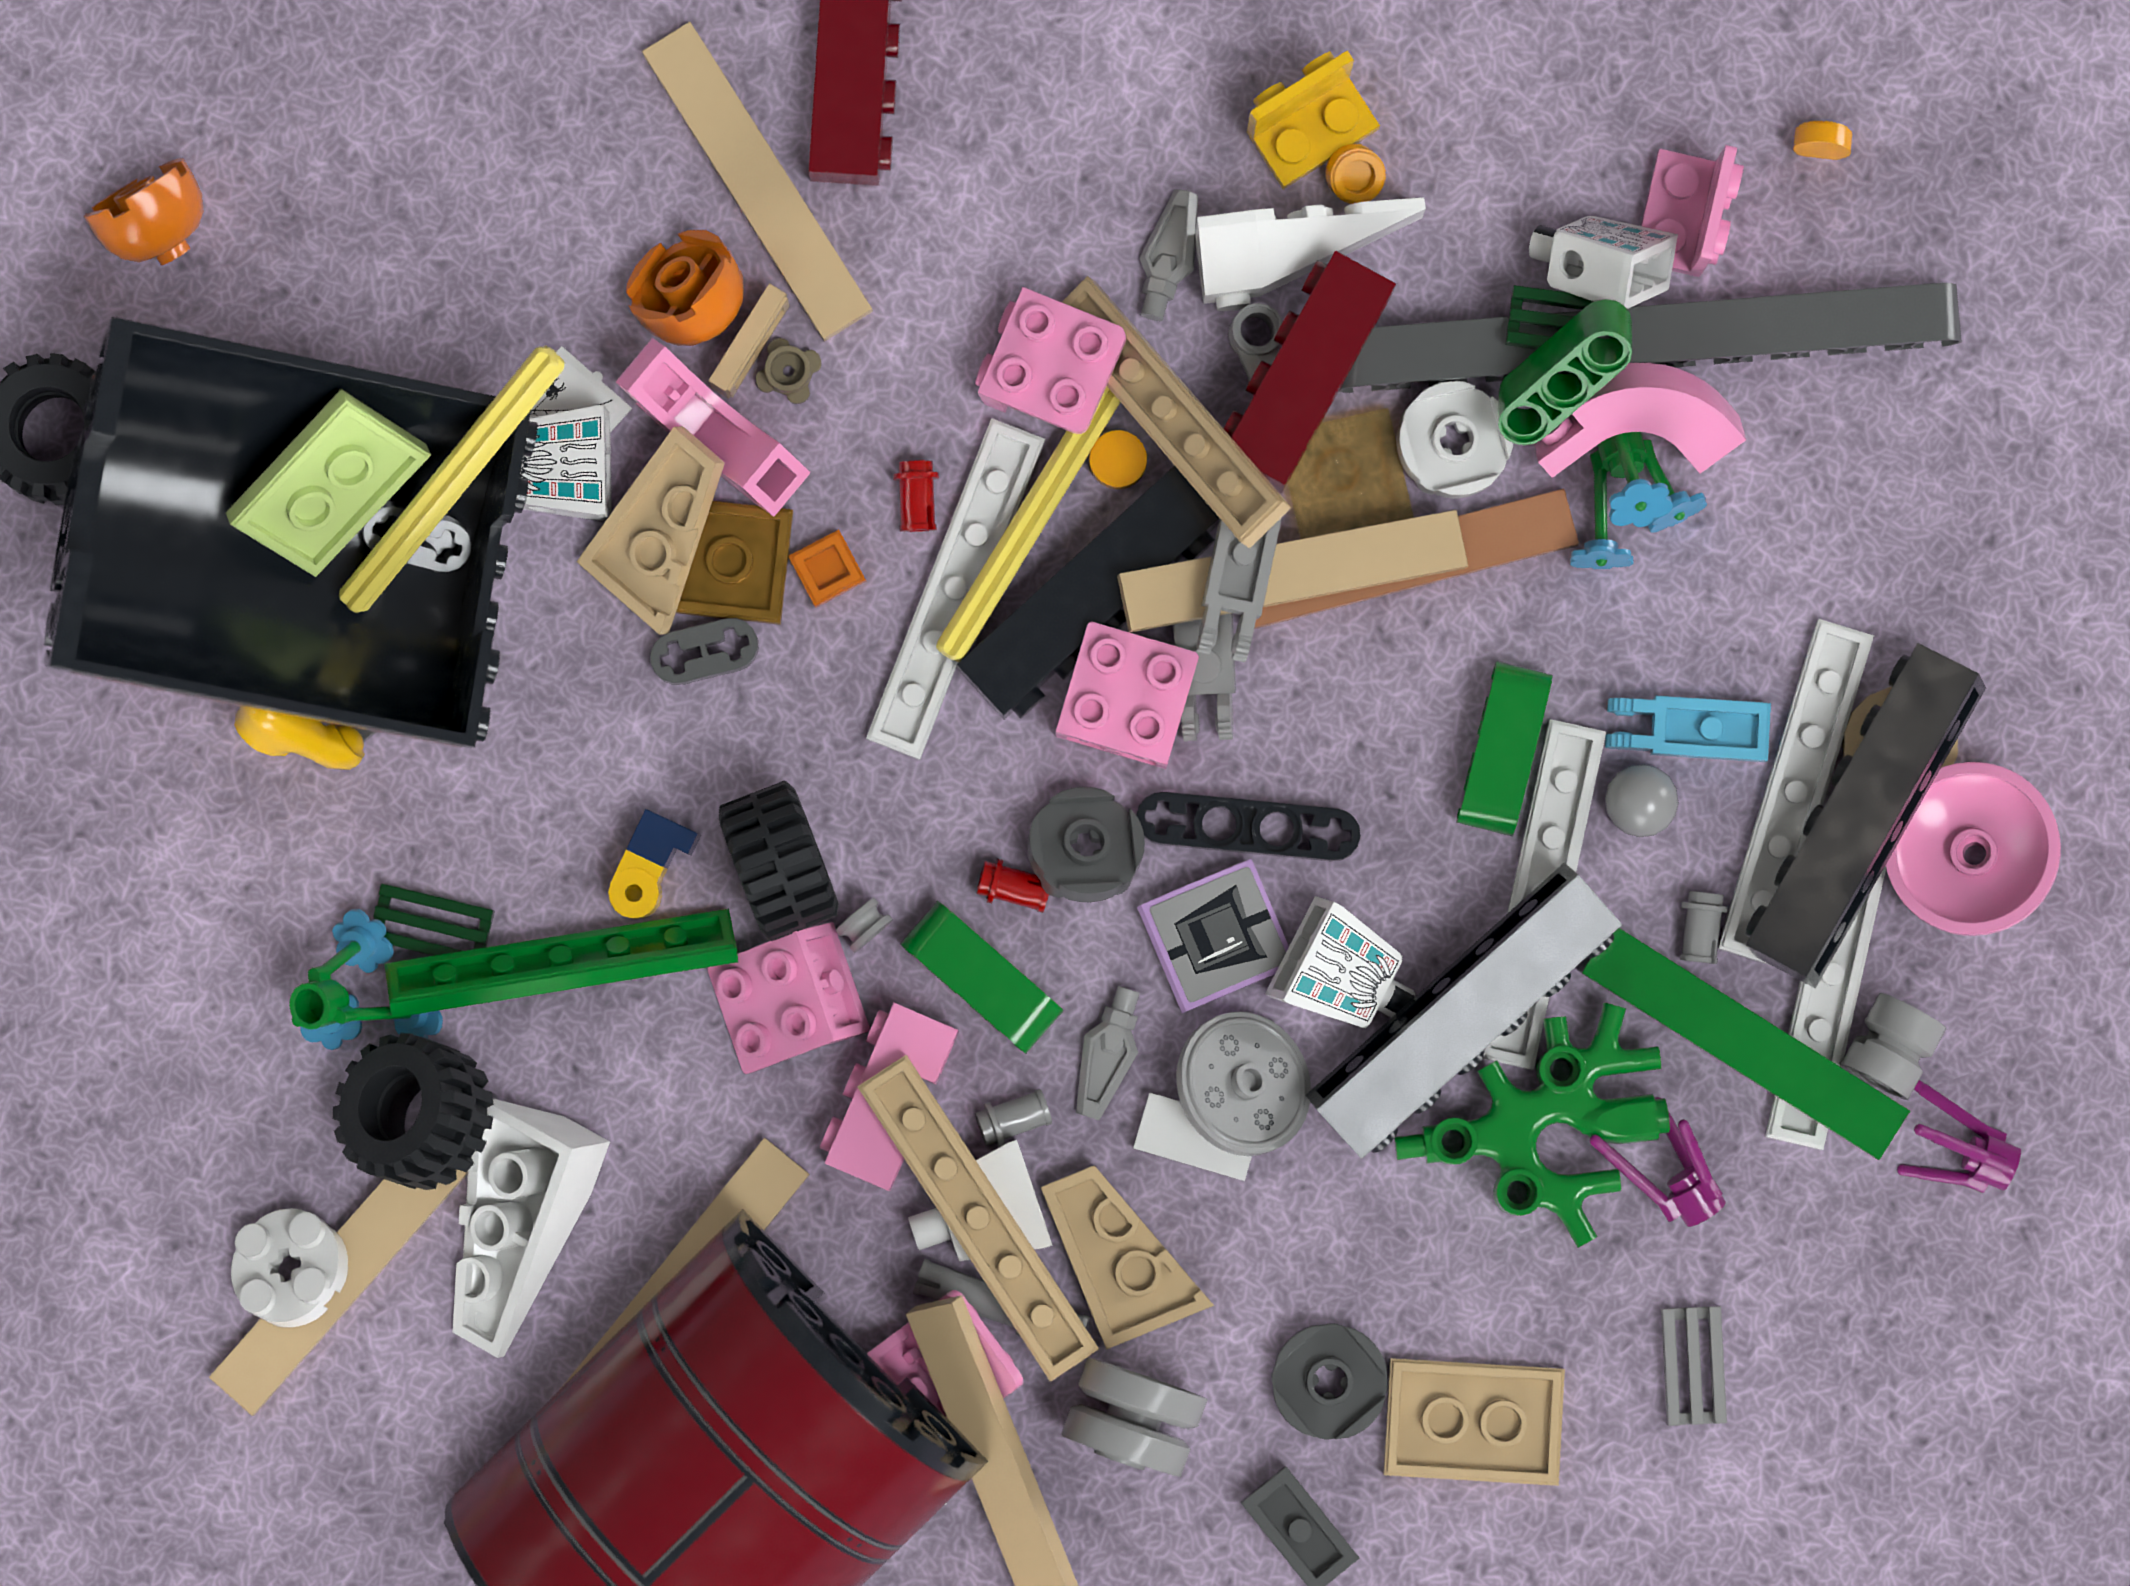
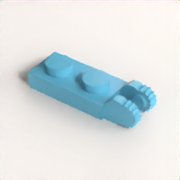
M1655 696L1653 700L1608 699L1607 712L1614 713L1617 716H1653L1651 736L1633 735L1630 732L1606 734V748L1651 751L1650 755L1751 762L1768 761L1771 703Z

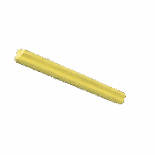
M539 346L533 350L343 585L339 592V598L347 605L349 610L355 613L365 612L373 605L564 370V360L552 348Z
M1107 386L1088 430L1082 434H1075L1070 431L1065 432L937 641L936 649L949 659L960 662L967 655L1088 457L1095 442L1119 406L1120 401Z

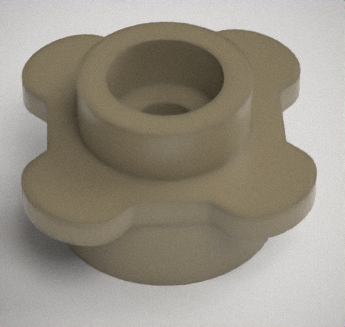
M775 339L767 347L769 356L765 362V368L756 375V384L764 393L775 391L786 395L793 404L804 403L810 396L808 385L812 375L821 368V358L814 350L803 352L797 347L790 346L785 339ZM787 366H791L794 369V374L790 377L783 374V370Z

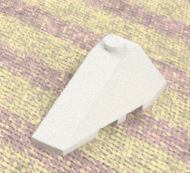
M1424 197L1358 202L1344 208L1345 215H1334L1333 209L1324 207V205H1311L1301 208L1302 210L1289 213L1287 215L1288 219H1276L1274 208L1197 217L1195 245L1203 304L1216 302L1218 311L1243 309L1247 305H1251L1250 298L1260 297L1310 273L1317 260L1328 264L1335 250L1343 255H1347L1421 219L1426 209Z
M493 1099L494 1105L487 1108V1115L493 1116L492 1128L485 1129L482 1139L487 1141L482 1153L475 1151L471 1157L474 1165L468 1170L466 1204L459 1206V1224L465 1225L463 1259L456 1264L452 1332L496 1358L505 1356L591 1196L610 1141L565 1116Z

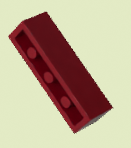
M820 0L809 156V176L811 182L879 186L880 170L891 171L893 136H882L884 114H895L897 81L886 79L887 58H898L900 45V24L890 23L891 1L902 2V0Z
M1336 250L1327 265L1317 260L1308 275L1301 291L1310 296L1301 313L1298 315L1289 310L1273 341L1282 345L1272 365L1262 360L1245 390L1254 395L1246 412L1242 415L1234 410L1223 428L1280 494L1283 493L1388 304L1396 286V283Z

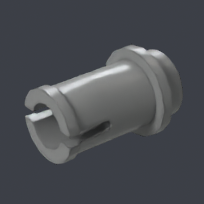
M1689 891L1688 902H1682L1681 907L1687 909L1680 960L1717 964L1721 914L1728 912V907L1723 906L1724 895Z
M1041 1089L992 1107L990 1102L985 1103V1110L975 1113L976 1121L986 1146L997 1143L998 1147L1005 1145L1004 1139L1052 1124L1050 1111Z

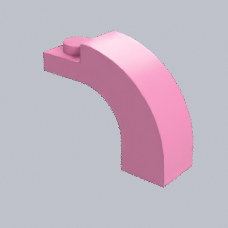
M654 338L649 341L616 381L637 402L636 405L666 432L670 433L673 427L683 426L725 462L721 477L773 517L811 473L778 441L734 410Z
M1629 363L1617 376L1545 438L1534 445L1538 463L1553 478L1596 445L1612 436L1626 432H1646L1663 437L1675 445L1701 474L1745 442L1746 437L1739 414L1716 389L1704 380L1691 373L1667 365Z

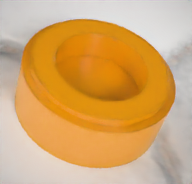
M1809 121L1795 128L1793 150L1800 156L1839 160L1851 154L1852 131L1845 125L1830 121Z
M1349 144L1339 148L1330 157L1326 166L1325 177L1330 190L1339 199L1346 203L1354 204L1371 201L1380 193L1385 183L1386 170L1380 157L1370 148L1361 144Z
M1123 430L1107 432L1097 439L1091 449L1090 469L1095 479L1105 487L1117 490L1129 488L1136 484L1145 472L1147 464L1145 447L1140 439L1130 432Z

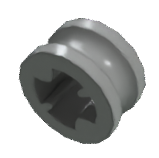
M875 898L865 903L835 930L840 937L846 935L851 939L850 949L854 953L864 947L893 921L889 914L881 915L877 911L879 903Z

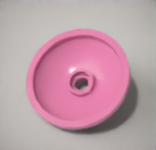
M1965 762L1942 767L1889 858L1886 869L1891 884L1901 901L1914 915L1925 923L1941 931L1957 935H1988L2003 931L2020 923L2044 901L2053 886L2059 869L2061 858L2060 834L2057 822L2047 801L2022 776L2004 767L1989 763ZM1973 845L1981 846L1986 850L1985 859L1977 865L1969 864L1964 859L1965 851Z

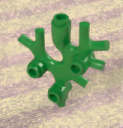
M1603 1004L1595 1035L1590 1045L1583 1049L1576 1048L1570 1043L1566 1016L1543 1019L1547 1051L1539 1057L1536 1064V1076L1541 1084L1540 1086L1531 1091H1522L1516 1088L1508 1080L1498 1060L1477 1071L1492 1099L1491 1107L1486 1114L1468 1121L1460 1118H1449L1435 1125L1422 1126V1134L1397 1136L1394 1138L1396 1158L1401 1160L1425 1157L1427 1164L1441 1162L1447 1165H1457L1468 1161L1473 1155L1490 1157L1499 1164L1501 1169L1500 1176L1493 1187L1494 1201L1499 1209L1509 1215L1523 1216L1532 1213L1538 1207L1546 1208L1554 1212L1561 1219L1577 1248L1598 1237L1582 1209L1584 1199L1591 1195L1621 1192L1619 1170L1609 1169L1576 1174H1558L1548 1169L1541 1162L1536 1149L1537 1139L1541 1131L1555 1123L1567 1124L1588 1137L1598 1135L1606 1143L1612 1144L1659 1140V1134L1669 1133L1670 1121L1665 1098L1655 1099L1653 1094L1601 1099L1596 1096L1593 1090L1595 1081L1602 1076L1661 1069L1659 1047L1630 1050L1621 1048L1619 1045V1034L1626 1008L1613 1004ZM1556 1059H1562L1569 1065L1570 1073L1564 1081L1554 1079L1550 1073V1066ZM1449 1130L1458 1132L1462 1137V1146L1456 1153L1446 1151L1442 1145L1443 1135ZM1514 1181L1523 1183L1527 1189L1525 1200L1519 1204L1511 1202L1507 1196L1508 1186Z

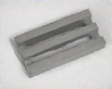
M1721 1306L1661 1309L1667 1425L1727 1423ZM1707 1318L1712 1412H1703L1698 1319ZM1684 1319L1686 1321L1689 1413H1680L1675 1320Z

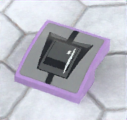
M1252 859L1176 889L1137 907L1182 1013L1275 975L1289 948Z

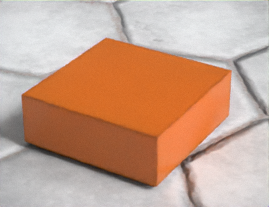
M839 529L788 556L815 608L866 582Z

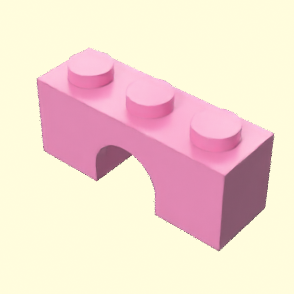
M896 1003L893 1004L890 1013L882 1010L878 1011L866 1039V1042L875 1045L866 1067L858 1063L855 1064L843 1092L844 1096L852 1099L843 1120L833 1116L821 1142L820 1149L829 1152L825 1164L887 1191H891L904 1158L858 1089V1086L905 1055L908 1056L922 1079L936 1085L959 1031Z

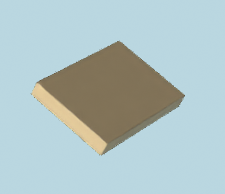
M1390 1358L1383 1475L1559 1486L1565 1369Z

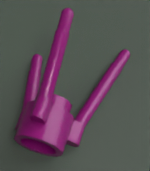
M1919 1080L1914 1088L1919 1095L1981 1136L1982 1139L1974 1136L1967 1143L1939 1130L1932 1129L1923 1124H1917L1914 1127L1915 1134L1962 1154L1961 1167L1968 1170L1969 1173L1900 1164L1897 1167V1173L1901 1176L1966 1186L1981 1193L1985 1192L1988 1185L2003 1191L2007 1189L2018 1168L2021 1148L2006 1143V1133L1987 1126L1935 1089Z
M1669 1113L1670 1132L1666 1134L1684 1170L1677 1173L1667 1182V1186L1671 1190L1668 1197L1600 1136L1592 1135L1590 1137V1144L1656 1203L1668 1222H1672L1681 1216L1687 1227L1696 1226L1714 1216L1725 1206L1726 1201L1722 1196L1723 1193L1712 1178L1697 1139L1687 1120H1680L1677 1127Z

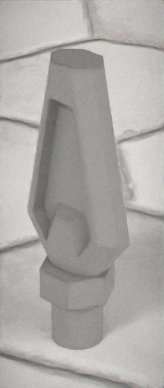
M1181 189L1173 191L1140 256V261L1147 276L1142 290L1146 297L1141 316L1149 320L1163 321L1167 303L1174 299L1177 284L1194 271L1198 195L1193 192Z
M1118 986L1112 1006L1105 1007L1101 1019L1103 1022L1084 1035L1076 1113L1100 1120L1137 1056L1138 1050L1131 1030H1134L1138 1018L1133 1013L1140 995L1139 992Z

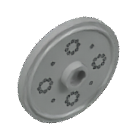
M1249 1012L1221 1014L1196 1028L1186 1040L1181 1050L1177 1064L1176 1080L1182 1108L1196 1131L1215 1147L1239 1156L1262 1155L1285 1145L1302 1127L1310 1106V1101L1305 1096L1311 1091L1309 1071L1304 1057L1294 1040L1271 1020Z

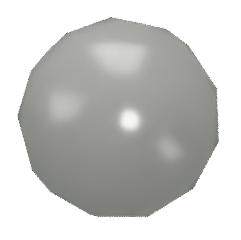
M1646 764L1632 765L1618 772L1609 783L1605 796L1607 813L1613 824L1625 834L1636 837L1654 836L1667 829L1675 818L1679 805L1677 788L1670 776L1658 767Z

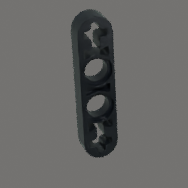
M1157 792L1147 796L1141 802L1136 814L1142 825L1145 839L1151 843L1164 846L1333 862L1342 861L1349 857L1358 847L1361 837L1360 826L1355 817L1347 811L1338 808ZM1164 802L1169 804V813L1187 816L1185 804H1197L1199 807L1193 821L1196 838L1188 839L1182 837L1186 828L1184 825H1169L1166 834H1156L1154 824L1145 822L1146 812H1155L1157 804ZM1213 808L1227 809L1236 820L1235 832L1226 840L1217 841L1211 839L1203 830V818ZM1279 813L1285 815L1293 825L1292 838L1282 846L1269 845L1260 834L1261 822L1270 814ZM1300 815L1313 816L1310 828L1317 829L1327 828L1330 824V819L1341 820V829L1350 832L1351 839L1350 841L1341 842L1338 851L1328 850L1327 841L1319 838L1308 839L1310 850L1298 849L1303 833Z

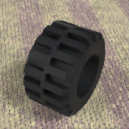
M50 353V358H42L39 354L26 356L27 363L22 366L12 362L3 368L8 375L0 381V480L20 495H24L32 501L42 504L45 501H50L56 506L64 505L75 448L68 455L60 459L39 461L33 458L24 447L23 427L30 412L40 403L52 398L70 399L81 408L83 413L92 375H95L96 371L86 363L76 358L74 361L70 360L63 354ZM84 420L83 431H85L86 426L90 427L91 421Z
M786 780L720 805L718 819L727 847L758 926L768 939L774 941L790 935L794 931H800L837 917L838 900L797 792Z
M400 1033L399 1037L391 1034L380 1037L379 1046L369 1043L360 1051L362 1059L359 1062L351 1060L345 1069L349 1076L345 1084L339 1082L335 1093L341 1097L339 1105L333 1106L332 1119L340 1122V1126L334 1130L337 1142L346 1145L342 1153L348 1161L357 1164V1169L412 1189L417 1187L423 1190L436 1189L438 1183L448 1185L456 1181L457 1170L467 1172L474 1165L471 1157L475 1151L482 1153L487 1141L482 1139L485 1129L492 1128L493 1116L487 1115V1108L494 1105L492 1092L483 1089L489 1082L484 1071L476 1069L477 1062L470 1056L460 1053L459 1050L411 1033ZM421 1091L422 1101L418 1117L412 1127L405 1133V1117L408 1107L413 1098Z

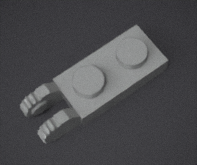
M1282 517L1251 548L1242 544L1225 523L1219 519L1201 605L1205 607L1199 629L1196 646L1197 652L1210 654L1218 636L1217 627L1220 612L1225 611L1241 615L1236 633L1232 639V660L1245 662L1247 659L1256 619L1262 615Z
M1233 613L1220 615L1216 644L1210 654L1196 651L1202 619L1174 624L1175 646L1194 651L1199 656L1181 716L1183 740L1197 741L1200 721L1197 714L1196 695L1217 694L1215 725L1219 739H1233L1232 693H1236L1235 660H1232L1231 644L1234 636Z

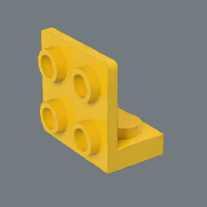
M1331 51L1320 55L1301 70L1305 75L1302 79L1288 88H1285L1283 83L1279 82L1260 93L1253 100L1256 107L1250 111L1246 133L1283 190L1327 163L1333 153L1339 148L1349 144H1357L1380 129V124L1350 80L1354 59L1348 51H1345L1336 58Z

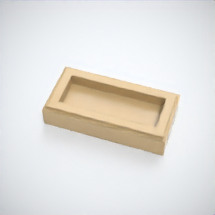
M770 283L768 284L708 380L713 390L728 399L729 397L733 398L790 307L785 292Z

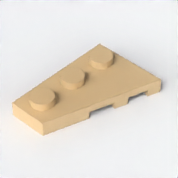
M683 426L672 428L576 561L659 635L670 632L725 464L724 461Z
M1095 1165L1041 1187L1106 1350L1214 1306Z

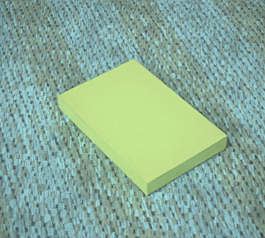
M341 389L226 512L230 525L316 577L431 454L424 442Z

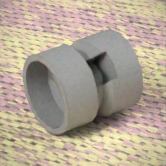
M1879 993L1864 1020L1869 1029L1868 1034L1855 1037L1841 1065L1849 1072L1881 1090L1903 1100H1909L1923 1074L1918 1064L1920 1058L1932 1057L1946 1031V1027L1919 1009L1890 995Z

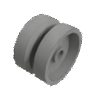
M1087 1357L1078 1386L1084 1394L1110 1404L1107 1412L1082 1404L1071 1406L1061 1436L1095 1449V1454L1140 1470L1148 1467L1181 1477L1190 1448L1183 1439L1160 1431L1161 1422L1188 1430L1199 1426L1208 1399L1128 1369Z

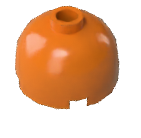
M177 158L159 166L163 175L157 179L152 175L139 182L135 179L94 205L92 207L94 212L86 213L83 216L95 236L109 252L121 259L134 262H142L156 257L162 266L190 250L186 239L199 227L204 209L201 190L196 178L183 158Z
M687 230L678 233L677 235L682 242L676 243L668 249H665L660 242L650 249L637 263L627 282L626 293L632 300L631 306H628L633 315L652 335L673 345L693 346L713 339L732 323L743 303V275L724 242L719 236L707 230Z

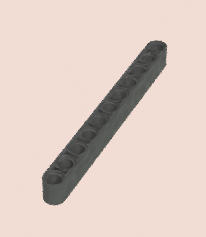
M1930 283L1628 308L1632 319V356L1629 363H1656L1675 368L1696 366L1695 360L1713 359L1714 364L1753 362V356L1770 354L1771 360L1810 357V351L1827 350L1829 356L1867 353L1866 347L1884 346L1885 351L1924 348L1923 343L1941 341L1942 347L1962 342L1957 285L1954 283ZM1580 311L1559 312L1553 314L1576 316ZM1509 316L1374 327L1339 392L1354 393L1353 387L1371 386L1372 391L1411 388L1410 383L1428 381L1429 387L1449 381L1468 383L1467 378L1485 377L1486 382L1503 381L1509 373L1537 349L1505 345ZM1520 323L1519 332L1552 337L1561 328ZM1604 335L1598 338L1609 339L1611 336ZM1561 371V372H1557V373H1560V374H1569V373H1573V372Z

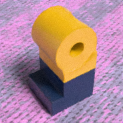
M645 809L610 883L608 894L614 910L622 916L633 919H642L653 914L661 904L663 896L661 882L677 849L692 856L701 835Z

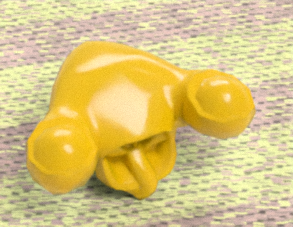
M240 706L235 715L234 726L243 740L256 751L270 756H286L292 752L307 757L328 769L351 770L359 765L365 755L363 751V738L354 727L339 726L334 723L323 725L318 720Z

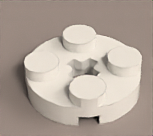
M1449 381L1429 387L1401 415L1396 434L1398 457L1407 475L1414 480L1417 488L1429 495L1436 494L1452 499L1475 495L1489 487L1496 480L1510 458L1513 443L1506 440L1500 433L1498 426L1499 401L1493 396L1490 398L1483 391L1475 389L1476 386L1461 381ZM1454 425L1457 433L1468 434L1469 442L1461 447L1462 455H1453L1450 448L1442 447L1440 439L1446 435V426Z
M281 1209L271 1212L260 1218L256 1223L245 1225L235 1238L236 1251L231 1265V1279L234 1292L241 1306L246 1311L278 1327H298L318 1319L328 1310L324 1305L332 1298L334 1292L340 1293L344 1286L348 1272V1257L345 1244L334 1229L330 1228L323 1219L301 1209ZM290 1255L296 1260H301L300 1268L292 1270L291 1280L285 1282L284 1277L278 1273V1269L282 1261Z

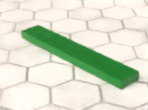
M729 909L386 963L384 966L392 1018L737 963L738 954Z
M1620 928L1613 933L1615 937L1610 946L1598 956L1590 959L1582 972L1583 975L1878 1161L1910 1113V1110Z

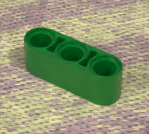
M1603 299L1587 305L1504 378L1499 389L1498 426L1500 433L1506 440L1518 445L1537 443L1625 369L1632 356V319L1630 312L1623 304L1615 300ZM1604 335L1613 336V338L1602 339L1598 337ZM1569 371V372H1573V373L1560 374V373H1557V372ZM1527 406V407H1532V408L1521 409V408H1517V407Z
M1496 661L1491 676L1493 681L1489 697H1486L1477 732L1479 738L1475 753H1472L1463 789L1465 795L1462 806L1458 809L1456 823L1513 837L1530 775L1553 675Z
M938 900L900 943L907 952L916 957L931 973L955 994L957 993L970 1007L999 1032L1004 1034L1025 1054L1064 1011Z

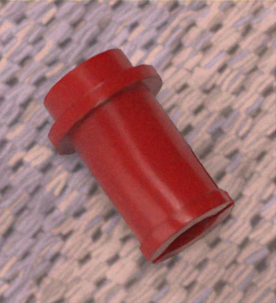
M915 460L898 462L899 473L893 474V480L899 481L900 532L936 531L933 480L939 479V472H933V461Z
M997 858L996 863L984 861L976 894L985 896L987 903L992 904L993 899H998L1037 910V912H1044L1049 894L1042 888L1040 879L1036 874L1003 866L1002 859Z

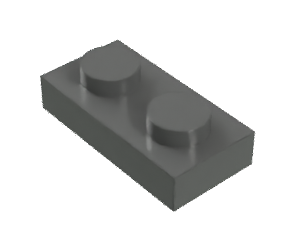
M1286 1466L1240 1502L1307 1586L1328 1585L1360 1559Z

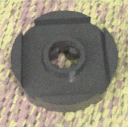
M1070 788L1052 797L1049 804L1043 807L1032 821L1027 840L1028 859L1033 872L1040 879L1044 891L1053 897H1064L1068 900L1085 903L1103 901L1125 892L1140 867L1145 848L1143 828L1136 814L1130 808L1127 811L1121 804L1115 802L1114 795L1098 788ZM1085 833L1089 834V839L1092 843H1100L1102 849L1095 850L1092 856H1083L1079 851H1075L1071 844L1077 843L1079 834Z
M1335 1323L1309 1326L1293 1335L1280 1349L1271 1374L1274 1401L1285 1420L1299 1432L1323 1440L1349 1438L1365 1430L1380 1414L1388 1388L1386 1363L1376 1345L1360 1331ZM1324 1366L1329 1371H1333L1337 1367L1343 1370L1345 1376L1340 1380V1385L1344 1391L1341 1395L1335 1397L1332 1393L1326 1392L1319 1396L1316 1393L1314 1387L1318 1384L1319 1378L1315 1373L1320 1367Z

